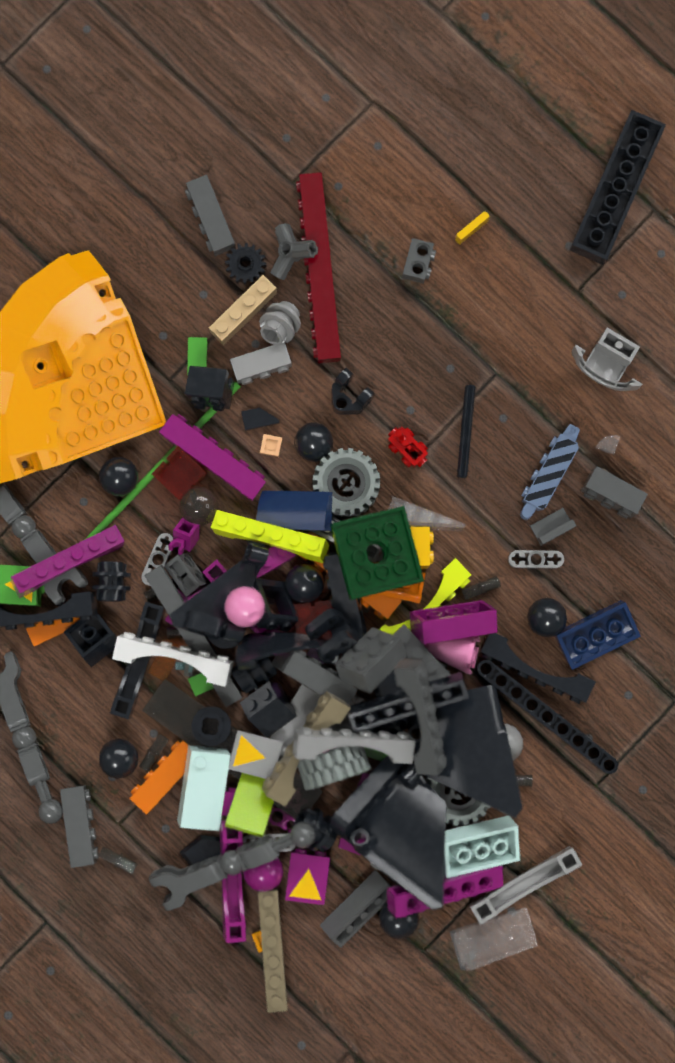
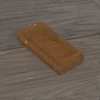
M168 639L165 640L166 642L172 643V646L180 648L178 644ZM157 656L148 673L166 682L177 659Z

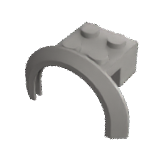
M606 328L601 334L586 362L583 359V354L586 350L577 345L572 349V356L579 369L597 383L618 391H634L642 386V383L633 378L626 383L619 382L640 346L611 329Z

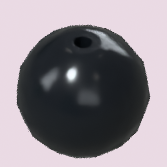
M311 422L299 428L294 438V446L297 453L303 459L310 462H318L323 457L326 458L328 453L331 452L333 437L325 425Z
M114 457L107 460L99 472V482L102 488L113 496H125L131 493L136 488L139 479L136 466L132 461L123 457Z
M299 564L293 567L287 573L285 580V589L288 595L299 603H310L318 599L325 585L322 573L310 564Z
M542 598L530 606L527 619L529 627L535 634L548 638L558 635L565 628L567 614L559 601L552 598Z
M120 738L110 740L100 750L99 766L103 773L110 778H126L138 766V751L128 740Z
M388 902L382 907L379 915L381 928L385 934L395 939H404L412 935L417 929L420 920L419 912L409 914L403 918H395L388 910Z

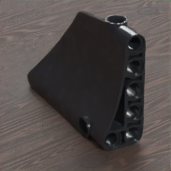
M387 755L333 815L331 819L332 829L351 844L356 852L430 909H441L444 904L446 803L427 784L422 777L423 774H417L414 763H393ZM359 839L365 840L364 843H356Z

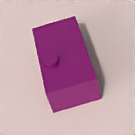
M483 600L410 611L411 632L423 644L498 632L497 611Z

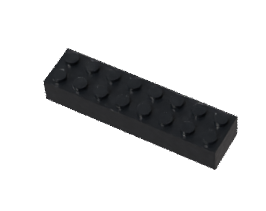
M631 110L569 251L601 265L605 264L666 124Z

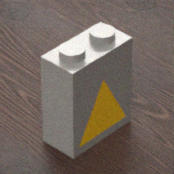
M238 730L228 769L266 779L274 771V766L279 761V758L284 756L286 746H283V741Z

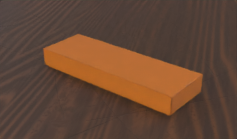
M74 618L71 623H61V620L54 621V625L43 626V623H38L36 627L27 628L26 630L35 647L63 634L80 618Z

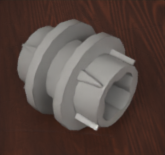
M287 301L272 303L268 306L266 313L261 316L259 321L260 332L266 342L279 345L284 342L288 343L293 339L294 334L301 326L300 312L297 307Z

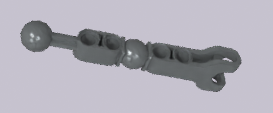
M5 484L0 486V514L8 525L12 526L13 534L20 539L36 564L57 554L40 530L36 529L34 520L27 516L28 514L11 490ZM78 567L44 584V591L56 605L61 606L66 601L62 592V585L65 581L70 579L78 587L82 588L88 585L87 578Z
M10 651L4 656L6 667L0 673V706L10 732L13 733L12 743L19 749L17 752L30 786L35 785L41 801L38 809L39 817L44 823L54 824L61 819L63 808L60 802L52 799L46 781L50 779L40 748L38 744H35L37 739L36 733L29 727L31 726L29 717L17 686V680L20 678L22 670L15 653Z
M297 823L291 829L290 834L275 840L270 835L238 847L237 851L229 850L223 855L211 857L183 869L171 865L163 866L153 871L148 877V881L153 887H168L171 893L166 895L162 905L166 911L173 910L184 904L187 894L227 878L228 874L237 875L242 870L246 871L247 869L273 861L280 855V850L292 845L300 848L308 847L315 840V831L308 823Z

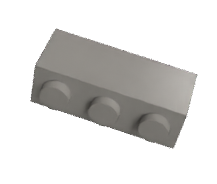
M285 342L230 359L237 383H242V385L252 383L253 379L258 377L260 379L268 378L271 376V373L277 371L278 373H284L289 370V367H292Z

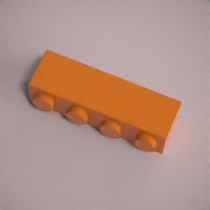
M185 740L181 743L177 741L170 749L173 752L168 757L164 755L157 763L159 767L155 771L151 769L144 777L146 781L141 786L137 784L130 792L132 796L129 799L146 815L184 775L189 745Z

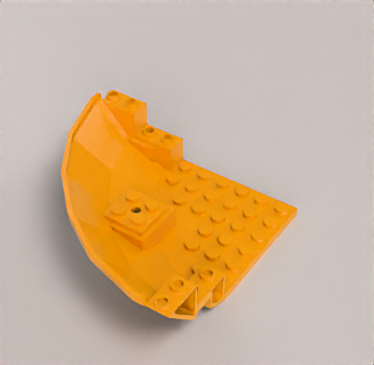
M89 250L72 256L69 253L55 259L23 282L0 311V484L39 470H46L160 428L166 423L131 317L121 298H115L109 275ZM100 290L104 292L103 297L99 295ZM39 362L43 364L42 370L37 368ZM23 461L28 463L26 468L22 466Z

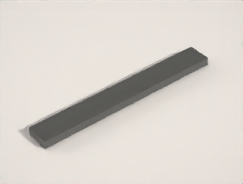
M162 565L144 575L168 614H171L185 603ZM177 628L188 647L191 648V651L199 652V650L210 652L211 656H218L206 636ZM231 676L227 686L212 684L225 707L243 697Z

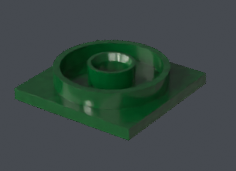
M405 506L330 524L349 600L424 582ZM372 544L380 546L383 551V558L379 563H372L368 560L366 550Z

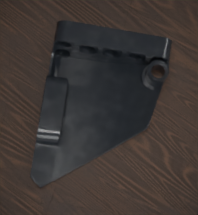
M496 685L467 690L469 698L436 708L435 714L439 722L440 738L443 740L444 756H446L447 764L439 775L425 774V776L516 818L522 811L523 805ZM418 714L405 717L408 721L407 729L409 735L412 736L414 731L421 730ZM421 738L414 739L416 753L420 749Z

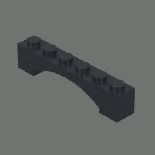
M95 592L71 594L72 598L58 608L33 615L16 614L3 609V605L0 604V628L5 627L7 631L16 630L17 626L24 625V628L36 627V623H43V626L54 625V621L61 620V623H71L74 618H80V621L92 620V616L98 615Z
M145 602L136 634L137 638L150 637L156 642L166 611L164 607ZM151 656L139 657L133 663H127L110 714L131 719Z
M496 633L487 635L480 650V653L483 654L482 658L491 662L496 660L500 662V667L509 671L513 668L518 671L517 675L525 679L531 677L535 679L534 683L544 688L548 685L553 688L552 692L563 696V693L571 696L569 700L579 705L581 702H587L596 681L579 673H576L574 677H556L537 671L514 654L507 644V638Z

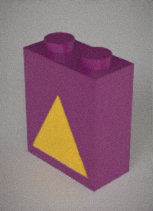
M298 848L295 849V852L291 851L285 900L324 905L330 856H326L327 852L315 851V854L307 853L306 849Z

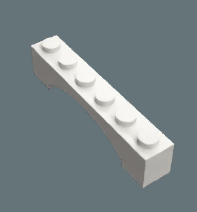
M124 632V634L117 636L112 658L114 660L131 664L136 661V658L144 656L171 657L186 662L205 675L207 678L206 682L221 686L229 684L234 661L229 660L228 656L218 655L215 657L211 656L210 652L203 650L194 652L187 646H180L178 648L166 641L157 643L154 642L153 638L142 637L141 639L129 632Z

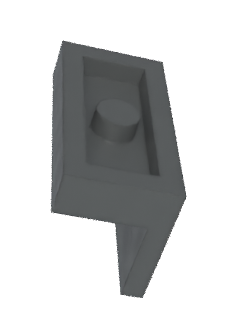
M564 508L530 525L540 546L576 527L574 520L569 519Z

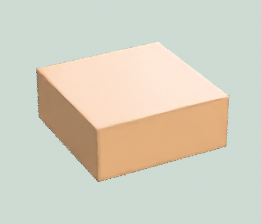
M264 434L260 454L279 457L283 438Z

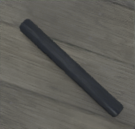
M474 385L465 386L457 468L458 478H467L476 388Z

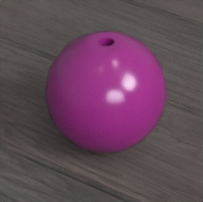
M277 857L273 861L258 867L247 869L246 871L243 870L244 879L247 885L255 891H271L282 880L283 865Z

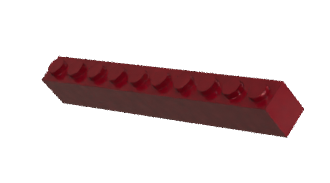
M322 172L299 174L300 181H296L297 192H301V199H298L299 211L303 210V217L300 218V227L305 229V236H302V241L313 240L318 247V254L314 258L304 259V266L309 268V273H305L306 284H310L311 291H307L308 303L312 302L313 310H309L310 321H314L315 327L311 328L312 340L316 339V347H313L314 358H318V363L341 361Z

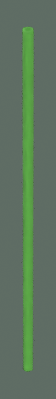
M234 382L232 395L241 387L237 382ZM210 407L194 425L201 429L217 411ZM174 445L136 485V488L127 494L84 540L104 531L181 449ZM44 585L42 586V589H41V593H42V594L45 592V591H44Z

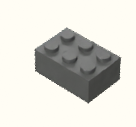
M597 466L590 472L580 490L587 499L600 501L602 507L618 511L617 514L625 519L628 517L632 518L638 514L648 495L646 492Z
M372 627L357 644L335 663L342 682L371 693L394 670L395 666L407 657L402 638Z

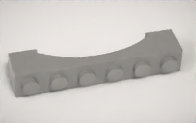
M303 727L301 730H295L292 753L296 759L316 760L317 755L330 749L345 746H361L376 749L387 754L393 763L412 764L415 740L407 732L390 734L387 731L371 733L370 731L362 730L354 733L348 729H341L339 732L328 728H322L320 731Z
M568 846L503 884V887L497 888L469 904L481 925L529 893L582 866V863L574 849Z

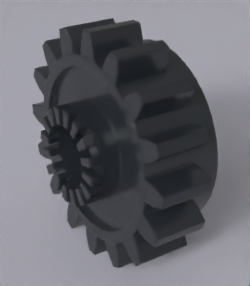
M246 242L244 247L237 244L238 249L232 247V254L227 253L226 255L229 259L225 261V265L229 266L226 268V272L231 273L230 279L236 278L237 284L240 281L244 285L247 282L254 284V280H258L260 274H265V270L262 269L266 267V262H262L265 260V255H260L261 249L255 250L254 244L251 248L248 247ZM249 261L251 264L245 268L241 266V263Z

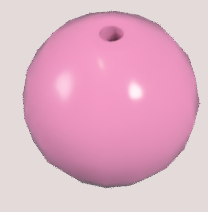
M246 586L239 587L231 591L227 596L224 610L229 621L239 627H249L257 624L262 619L265 611V602L261 594L255 589Z

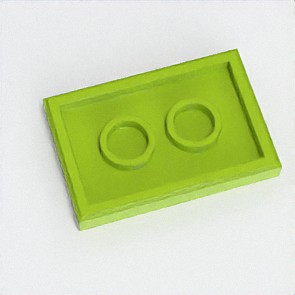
M246 773L241 774L225 827L263 837L274 800L267 797L262 790L264 778Z

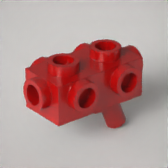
M401 426L397 429L395 427L388 434L390 437L388 438L390 443L388 445L389 449L394 454L398 452L403 457L401 461L408 468L410 466L413 468L418 466L420 468L427 462L428 448L421 441L418 443L413 438L415 435L409 428L404 429ZM416 452L418 457L412 458L411 453Z

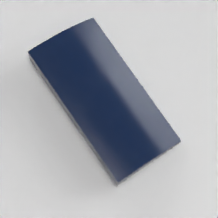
M262 490L256 520L290 530L331 531L332 492Z
M620 600L565 627L555 636V639L571 670L641 636L626 602Z

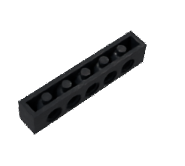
M461 672L429 682L432 688L431 695L435 708L469 698ZM405 690L349 706L351 709L348 712L354 733L417 714Z

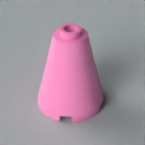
M473 636L425 644V648L437 660L466 674H472L470 668L475 667L479 647L475 646L476 642H480V638Z

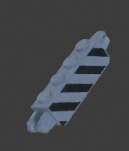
M570 424L563 434L553 437L549 444V447H551L549 454L544 453L539 462L542 464L540 470L534 471L530 478L533 480L531 486L525 487L521 495L524 497L522 502L525 504L520 513L522 519L528 520L535 510L541 511L546 508L579 449L576 439L580 429Z

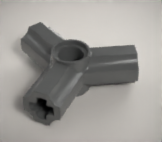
M288 223L279 224L275 228V235L279 243V257L270 271L271 274L282 280H285L294 262L300 259L314 258L318 254V247L315 241L296 242L291 226Z

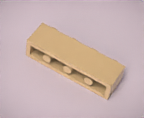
M262 275L209 327L210 333L224 346L277 294V288Z

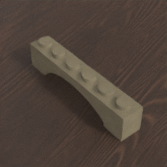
M326 691L318 699L315 709L308 714L303 727L320 731L322 728H328L335 723L341 724L351 708L345 701ZM293 742L286 747L284 756L275 764L274 771L270 777L265 779L262 787L267 797L283 806L287 805L296 791L293 781L300 759H296L292 753Z
M274 888L271 891L258 892L267 1013L287 1011L288 1009L278 888Z

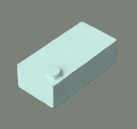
M188 745L177 818L180 828L219 831L230 761V753L227 749Z
M509 815L445 830L444 875L446 878L520 861L518 825Z

